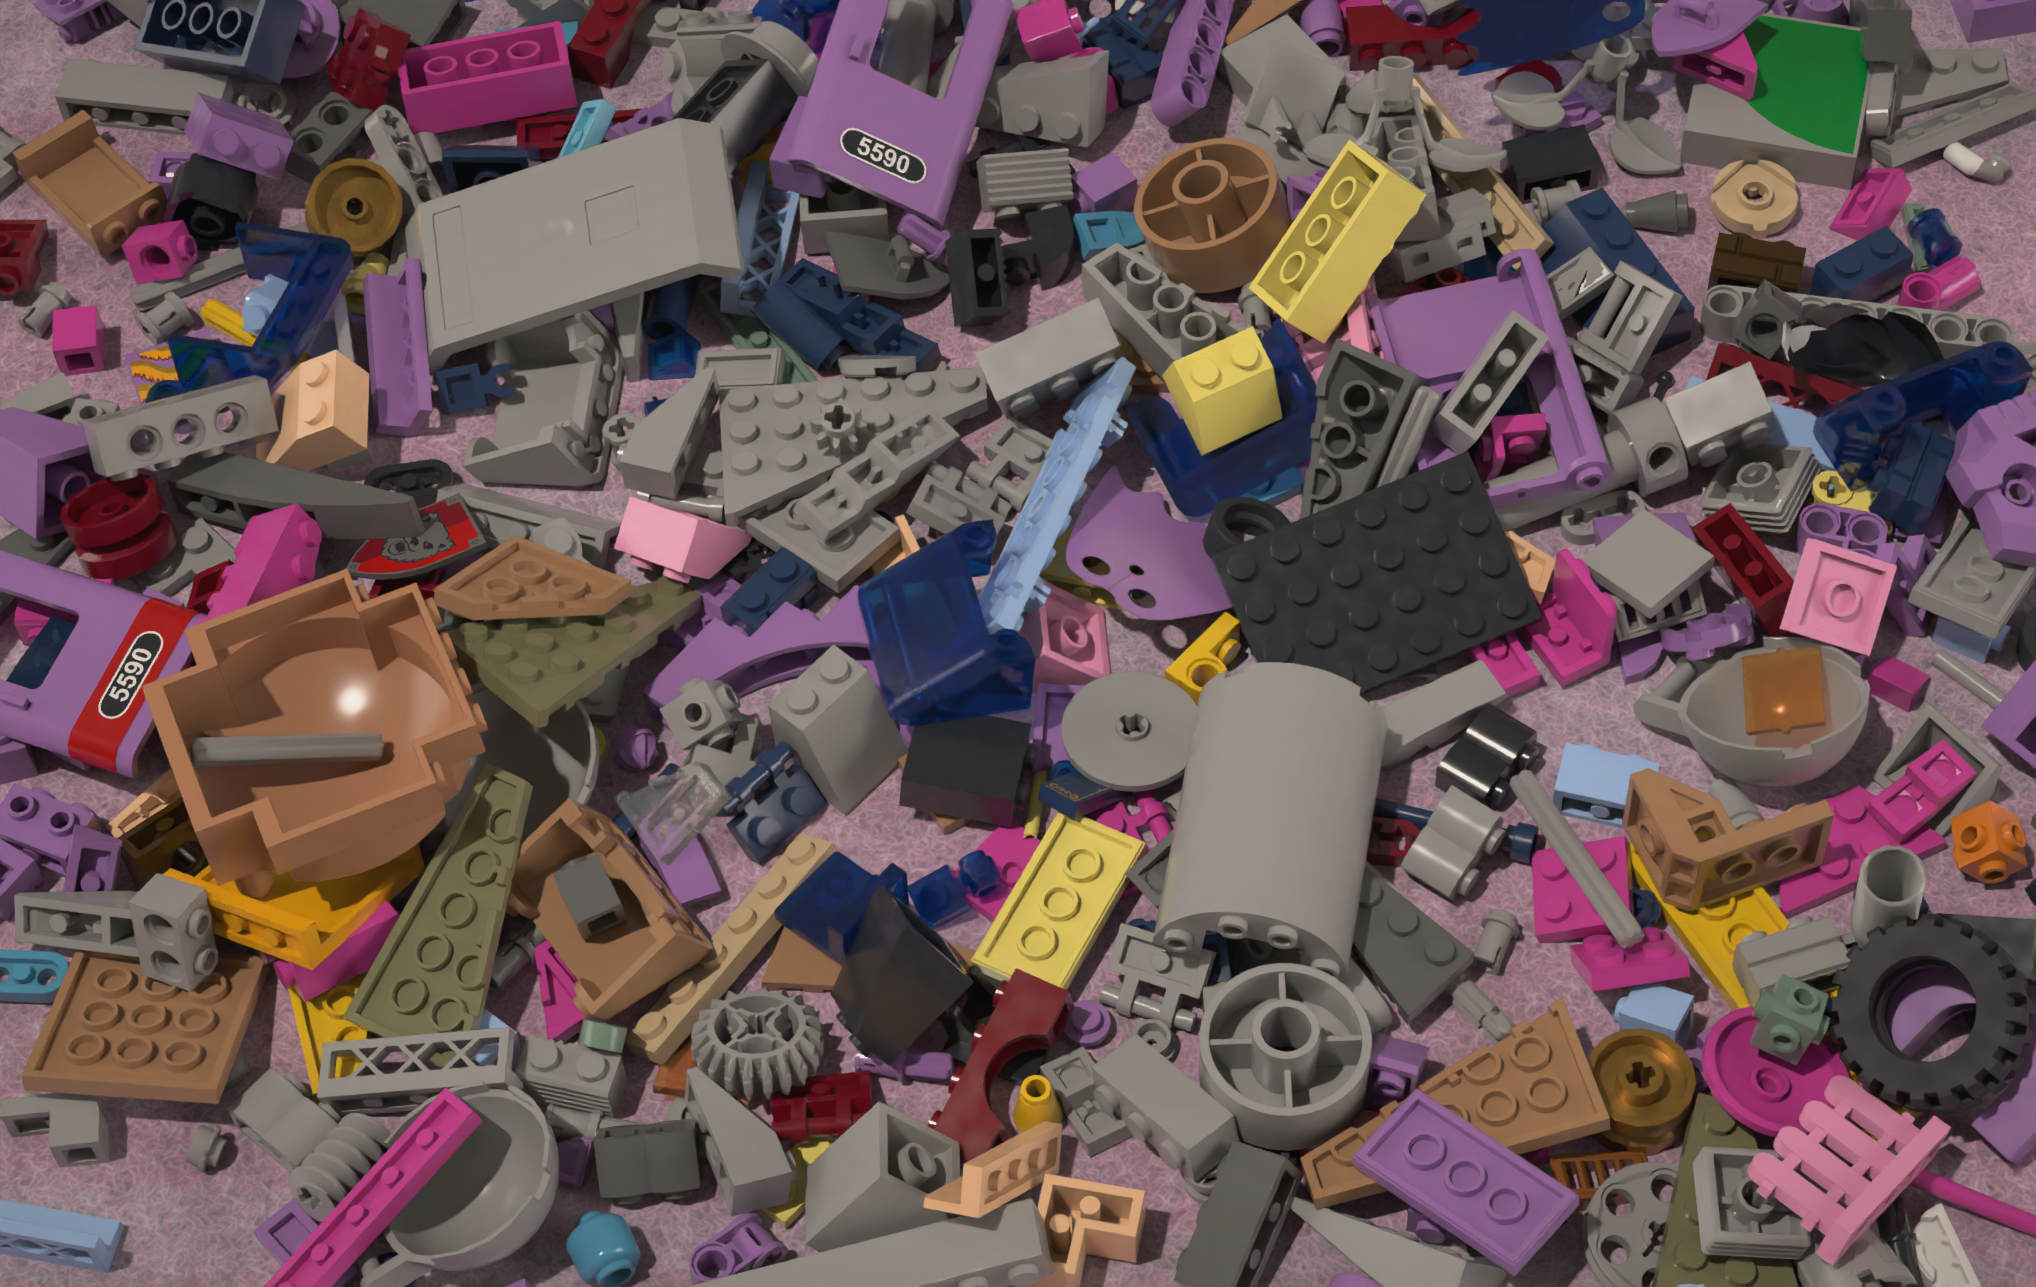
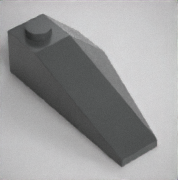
M1336 338L1317 380L1315 396H1318L1315 423H1312L1310 438L1313 439L1310 465L1306 469L1300 519L1373 490L1416 390L1421 386L1429 387L1431 380Z

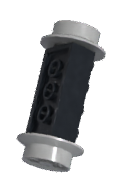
M761 22L750 35L736 31L727 33L721 41V51L725 62L671 119L683 118L720 125L724 133L730 179L735 176L737 172L735 168L745 157L754 154L760 149L764 142L762 138L768 131L780 125L786 119L788 120L798 96L808 97L819 64L817 56L802 39L789 29L775 22Z

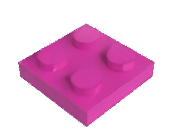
M1626 836L1582 843L1634 916L1631 852ZM1550 848L1531 852L1535 936L1539 943H1554L1611 933L1554 849Z
M1655 927L1641 928L1644 932L1643 940L1635 943L1633 947L1628 949L1621 947L1616 938L1613 939L1610 935H1592L1584 938L1582 944L1570 945L1572 965L1593 992L1691 977L1689 958L1666 931H1661Z

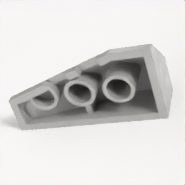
M1295 1196L1290 1206L1294 1212L1382 1287H1499L1507 1273L1502 1267L1475 1257L1470 1258L1467 1254L1447 1247L1442 1248L1426 1242L1419 1243L1416 1236L1384 1226H1373L1374 1222L1330 1206L1316 1210L1313 1200Z

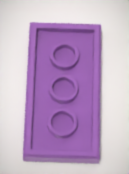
M1417 1088L1352 1156L1354 1168L1513 1276L1517 1275L1579 1206L1578 1194Z

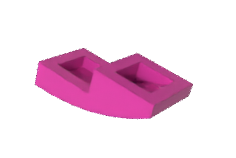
M1942 739L1910 763L1904 776L1870 800L1867 811L1899 843H1902L1953 800L1975 778L1977 772Z

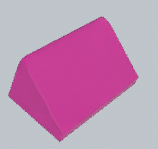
M1864 169L1831 223L1830 230L1858 241L1886 225L1890 228L1901 210L1902 203H1905L1912 191L1903 169Z

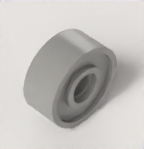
M1293 963L1268 964L1249 969L1223 985L1213 996L1204 1012L1199 1033L1200 1087L1234 1115L1238 1138L1247 1143L1266 1149L1287 1151L1319 1145L1345 1128L1358 1114L1364 1103L1368 1090L1372 1050V1034L1368 1016L1353 992L1338 979L1324 971ZM1287 1046L1297 1050L1285 1052L1276 1050L1274 1047Z

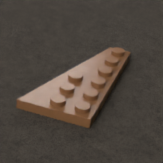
M1563 997L1549 1005L1548 1012L1531 1023L1524 1020L1511 1028V1035L1492 1047H1480L1418 1085L1420 1091L1517 1155L1610 1130V1117ZM1396 1100L1379 1109L1380 1115L1359 1128L1351 1126L1301 1157L1302 1169L1316 1210L1388 1191L1354 1168L1352 1156L1404 1101L1399 1104Z

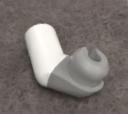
M1957 141L1949 144L1943 154L1946 161L1965 174L1992 183L2002 180L2004 178L2003 174L2011 166L2010 161L1999 152L1991 153L1986 161Z

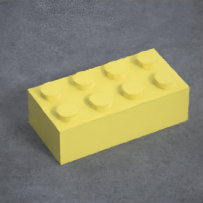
M1349 140L1257 274L1249 289L1285 321L1325 344L1332 332L1340 326L1343 316L1356 297L1365 290L1369 278L1382 259L1391 252L1394 242L1406 224L1417 214L1420 204L1427 194L1387 163Z

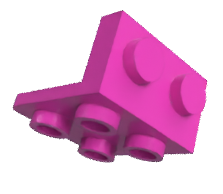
M1565 548L1556 554L1552 591L1544 595L1541 604L1536 603L1543 617L1542 621L1520 630L1521 634L1561 687L1609 664L1612 643L1614 642L1615 621L1618 615L1617 607L1612 597L1607 592H1601L1595 585L1585 562L1580 558L1575 559L1572 553Z

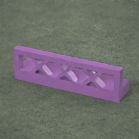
M407 258L398 276L367 273L363 281L374 433L418 436L432 413V399L420 259Z

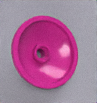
M1754 1006L1740 1008L1723 1016L1709 1032L1702 1049L1704 1077L1716 1100L1731 1116L1759 1133L1776 1137L1781 1128L1792 1126L1809 1135L1810 1133L1802 1127L1799 1121V1115L1806 1103L1809 1101H1820L1834 1109L1835 1107L1826 1100L1824 1091L1832 1077L1842 1075L1849 1078L1847 1068L1840 1059V1053L1824 1035L1819 1045L1812 1042L1809 1044L1797 1065L1750 1045L1758 1019L1752 1016Z

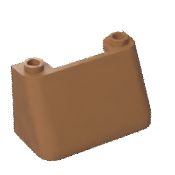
M568 798L520 845L506 912L513 917L520 913L532 919L578 981L573 985L574 992L576 993L573 1002L589 1019L594 1020L597 1017L602 1020H609L698 964L713 949L706 935L627 835L604 814ZM598 854L621 901L627 920L583 940L553 875L560 872L562 867L573 859L579 857L590 858Z

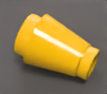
M1041 1075L1027 1077L1022 1082L1013 1111V1119L1017 1128L1024 1132L1043 1121L1060 1124L1063 1112L1050 1082Z

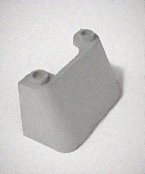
M586 310L488 342L485 354L489 365L493 368L502 363L512 364L513 370L501 372L500 375L504 378L503 388L517 387L518 392L509 397H501L492 442L485 437L472 439L466 448L463 467L481 482L559 486H588L599 483L605 474L610 443L604 439L602 429L605 422L615 415L624 366L620 345L615 337Z

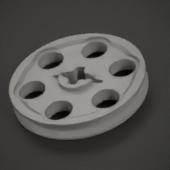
M1645 1162L1630 1165L1607 1178L1594 1194L1583 1217L1582 1245L1588 1265L1603 1287H1643L1642 1277L1648 1273L1655 1274L1661 1244L1659 1246L1656 1245L1647 1257H1644L1643 1254L1652 1243L1653 1234L1665 1228L1670 1202L1658 1200L1651 1191V1183L1656 1180H1665L1674 1186L1678 1166L1662 1162ZM1612 1194L1625 1197L1630 1202L1631 1214L1625 1217L1612 1214L1607 1209L1606 1197ZM1606 1241H1614L1622 1245L1627 1255L1626 1262L1622 1264L1608 1262L1601 1253V1244Z

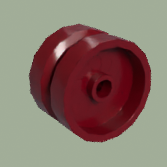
M138 473L133 478L121 481H111L110 477L101 479L72 496L61 510L60 519L68 537L76 544V555L89 578L118 580L136 575L155 566L168 556L177 544L178 534L168 513L162 509L163 499L156 483L149 475Z

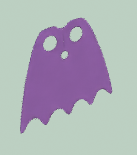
M1117 466L1111 467L1084 504L1070 535L1066 548V563L1070 570L1089 584L1105 588L1112 593L1115 601L1133 615L1146 620H1172L1232 608L1214 565L1203 546L1202 540L1206 531V525L1202 522H1182L1172 518L1165 511L1163 495L1161 493H1142L1128 489L1121 480L1119 468ZM1085 557L1099 558L1108 564L1110 572L1104 576L1093 574L1084 567L1082 560ZM1135 565L1140 567L1144 574L1141 576L1133 574L1129 570V566ZM1141 589L1150 593L1156 600L1155 607L1143 608L1136 605L1130 600L1128 596L1129 591Z

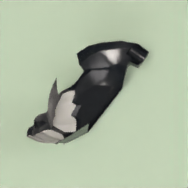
M1830 304L1812 308L1806 315L1799 317L1797 320H1786L1783 322L1781 342L1785 352L1784 363L1807 376L1806 374L1873 381L1896 394L1913 389L1912 398L1918 402L1925 400L1937 403L1943 399L1948 385L1944 357L1927 326L1911 316L1888 311L1880 320L1860 314L1870 312L1865 309L1850 305Z

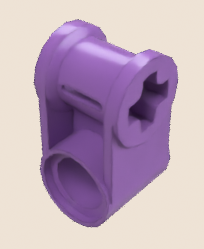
M756 1211L743 1213L735 1218L725 1229L694 1249L689 1259L692 1285L781 1263L785 1259L788 1249L782 1241H774L762 1227V1218ZM710 1269L724 1271L722 1275L714 1278L703 1276Z

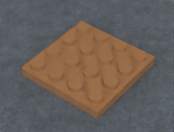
M76 949L21 1075L24 1090L219 1104L269 972L268 964L264 963L260 955L218 952L219 962L209 975H206L190 992L142 975L139 957Z

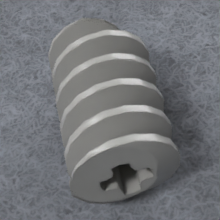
M351 1113L343 1117L338 1127L333 1128L326 1136V1140H322L316 1146L314 1153L308 1154L301 1166L296 1167L289 1175L291 1194L306 1214L321 1223L389 1150L384 1144L391 1134L389 1130L380 1122L365 1114Z

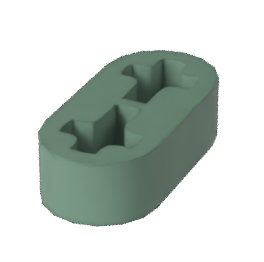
M583 1018L578 1043L622 1053L628 1028L614 1023Z

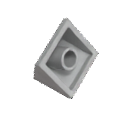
M1927 704L1871 777L1884 789L1888 788L1905 775L1907 766L1944 739L1977 772L1975 778L1953 800L1924 824L1945 837L1952 831L1951 818L1992 800L2002 765L1933 704Z

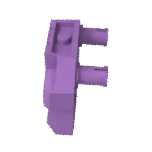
M2033 390L2028 394L2025 393L2014 397L2012 400L2000 402L1996 406L1992 405L1978 410L1963 425L1956 435L1954 453L1945 474L1944 485L1947 489L1956 493L1962 506L1973 507L1992 560L2036 568V390ZM2009 491L2015 492L2020 500L2014 499Z

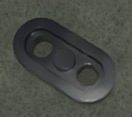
M429 459L378 467L367 475L364 484L413 496L417 508H421L435 503L438 489L454 485L455 480L452 470L447 463L437 459ZM432 484H438V486H436V487L427 488L428 486H430V485H432Z

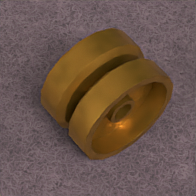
M346 158L329 164L315 177L305 202V224L311 239L325 253L341 260H362L369 253H379L391 242L402 218V195L395 179L382 166L366 159ZM352 203L358 204L361 207L359 214H350L346 209V205L350 207Z
M1645 1028L1624 1029L1603 1038L1590 1052L1588 1063L1610 1117V1130L1595 1133L1591 1136L1612 1152L1631 1151L1645 1153L1646 1156H1653L1672 1147L1685 1132L1696 1087L1692 1061L1683 1047L1665 1034Z

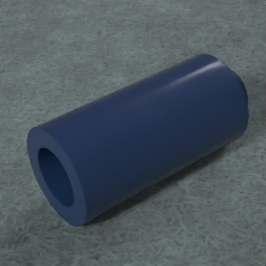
M702 274L652 289L642 322V329L648 337L653 340L679 342L684 338Z
M780 279L763 294L751 310L752 314L816 371L822 365L828 370L831 369L838 361V358L846 352L840 346L845 337Z

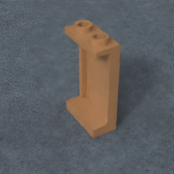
M84 110L12 152L24 181L101 258L121 247L138 227L158 224L164 220L168 199L163 186L157 181L149 184L99 136L92 117Z

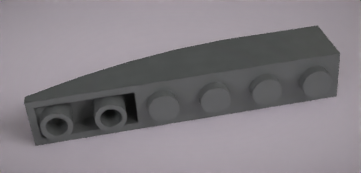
M225 451L206 458H198L197 453L190 454L166 479L179 513L246 529L251 517L298 503L310 518L318 523L322 530V539L420 537L425 532L413 496L311 473L293 467L277 465L259 459L239 456Z

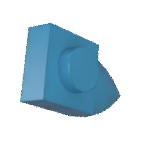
M1125 211L1075 214L1071 220L1074 237L1083 259H1091L1115 243H1119L1127 248L1145 241L1137 225L1134 213Z

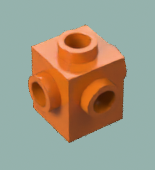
M1989 800L1950 819L1955 845L1953 848V858L1958 869L1985 884L2002 882L2010 874L2027 867L2024 850L2026 836L2020 826L2017 815Z

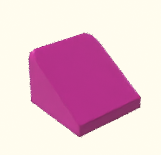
M1887 655L1869 677L1870 694L1909 712L1931 675Z

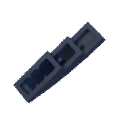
M802 258L780 278L782 282L845 337L844 344L862 355L916 356V371L913 373L925 372L941 357L938 343L906 329L902 315L870 301L868 294L842 290L838 275Z

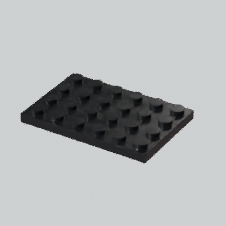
M1468 451L1211 555V561L1236 619L1239 621L1240 628L1255 663L1283 662L1322 669L1341 676L1361 687L1359 696L1541 622L1543 618Z

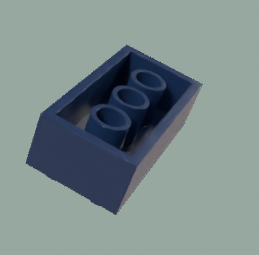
M150 0L134 50L169 67L216 73L280 85L306 5L296 0Z

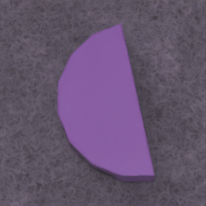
M1625 603L1624 608L1628 622L1637 620L1634 607ZM1659 630L1618 642L1614 633L1624 685L1642 681L1646 678V674L1655 668L1658 661L1660 662L1662 658L1663 647Z

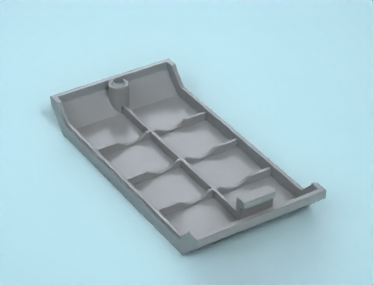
M677 118L421 203L405 228L408 258L420 259L430 376L434 375L435 371L442 370L450 354L698 274L723 277L728 280L745 274L723 129L718 124Z

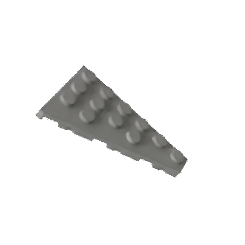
M981 367L719 390L726 527L738 525L739 517L763 506L769 511L780 506L787 499L797 498L817 489L820 485L828 482V477L833 474L835 469L865 452L870 440L928 405L951 427L955 426L962 419H970L988 411L986 381ZM843 398L844 403L852 409L857 406L861 407V421L867 423L868 436L863 438L857 437L859 449L857 453L850 450L840 454L839 458H835L834 452L830 451L827 447L822 450L817 449V435L812 433L810 421L815 418L821 419L820 404L823 403L828 406Z

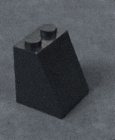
M881 883L872 895L832 989L831 996L840 1009V1012L836 1014V1018L851 1033L848 1037L851 1043L865 1057L870 1058L875 1054L890 1066L973 984V981L946 940Z

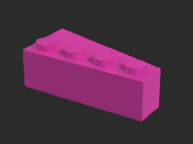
M298 503L251 517L234 551L237 558L235 563L226 566L221 576L225 582L221 591L211 595L207 603L210 612L207 617L200 618L196 625L312 582L315 575L319 546L322 541V530L318 523L311 519Z

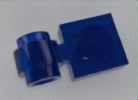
M984 850L971 852L959 860V876L956 875L951 866L946 864L906 886L920 918L932 929H937L972 910L966 896L969 892H972L975 898H981L993 893L1000 887L998 879L1001 874L993 857L986 856Z

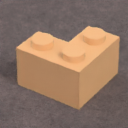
M1045 1174L1037 1208L1044 1221L1053 1275L1041 1277L1038 1282L1026 1287H1079L1086 1254L1137 1262L1146 1220L1145 1191Z

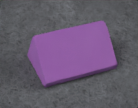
M74 825L63 892L114 891L122 840L86 826Z

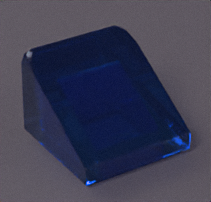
M682 328L648 344L649 380L694 378L698 352L701 351L700 341Z

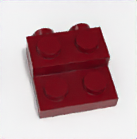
M0 220V294L11 296L32 291L42 271L39 254L49 236L47 220Z

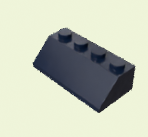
M1603 187L1565 203L1543 226V230L1554 242L1540 258L1546 276L1588 247H1591L1612 271L1615 278L1617 274L1614 271L1621 260L1638 268L1646 275L1683 296L1650 357L1690 340L1695 307ZM1632 284L1631 288L1629 289L1608 330L1606 331L1604 335L1605 338L1607 337L1620 311L1622 310L1626 300L1628 299L1631 291L1633 290L1635 286L1634 284ZM1609 289L1571 314L1582 330L1584 327L1589 328Z

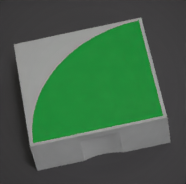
M1763 13L1743 30L1758 65L1754 96L1750 101H1747L1695 78L1680 152L1681 162L1723 169L1735 161L1744 160L1743 165H1757L1758 159L1768 160L1785 168L1797 182L1851 190L1874 61H1865L1859 53L1860 28Z

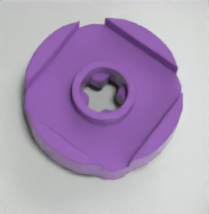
M1725 604L1726 613H1711L1710 606H1706L1707 614L1660 629L1659 634L1662 647L1666 653L1686 652L1688 660H1701L1715 654L1714 648L1725 645L1738 647L1753 643L1755 641V626L1751 608L1742 604Z

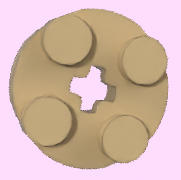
M1758 159L1757 165H1743L1744 160L1735 161L1721 169L1713 182L1710 210L1718 221L1734 232L1745 233L1751 238L1759 240L1787 227L1796 215L1798 204L1797 184L1791 173L1782 166L1768 160ZM1748 194L1754 197L1760 194L1763 197L1762 201L1754 202L1748 200L1745 195Z

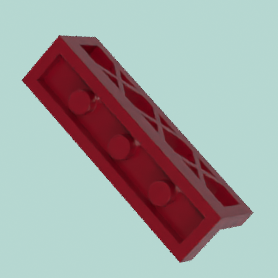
M1726 342L1718 343L1706 380L1718 376L1723 363L1739 367L1751 362L1756 375L1764 377L1759 380L1761 385L1771 380L1783 384L1790 401L1781 405L1787 407L1793 405L1794 408L1802 409L1799 402L1816 394L1825 397L1833 415L1825 418L1827 420H1836V422L1844 423L1841 416L1856 409L1875 414L1867 439L1863 438L1861 444L1862 449L1873 452L1885 417L1889 416L1895 399L1827 376L1806 374L1807 376L1782 361L1773 358L1769 360L1761 354L1748 353L1742 348ZM1791 386L1807 392L1796 397ZM1834 401L1850 407L1839 412Z

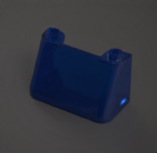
M2002 341L1989 342L1824 406L1816 416L1813 424V434L1850 492L1867 486L1874 475L1871 462L1878 460L1882 451L1877 442L1879 437L1905 428L1907 423H1918L1942 413L1946 415L1955 430L1962 428L1978 410L1992 405L1996 406L2000 402L2012 400L2014 397L2022 395L2034 369L2016 346Z

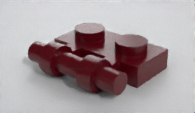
M870 1070L809 1076L806 1078L804 1087L792 1085L789 1095L779 1091L772 1093L771 1108L773 1122H771V1128L776 1132L779 1141L793 1140V1144L809 1143V1138L838 1135L839 1138L872 1108Z

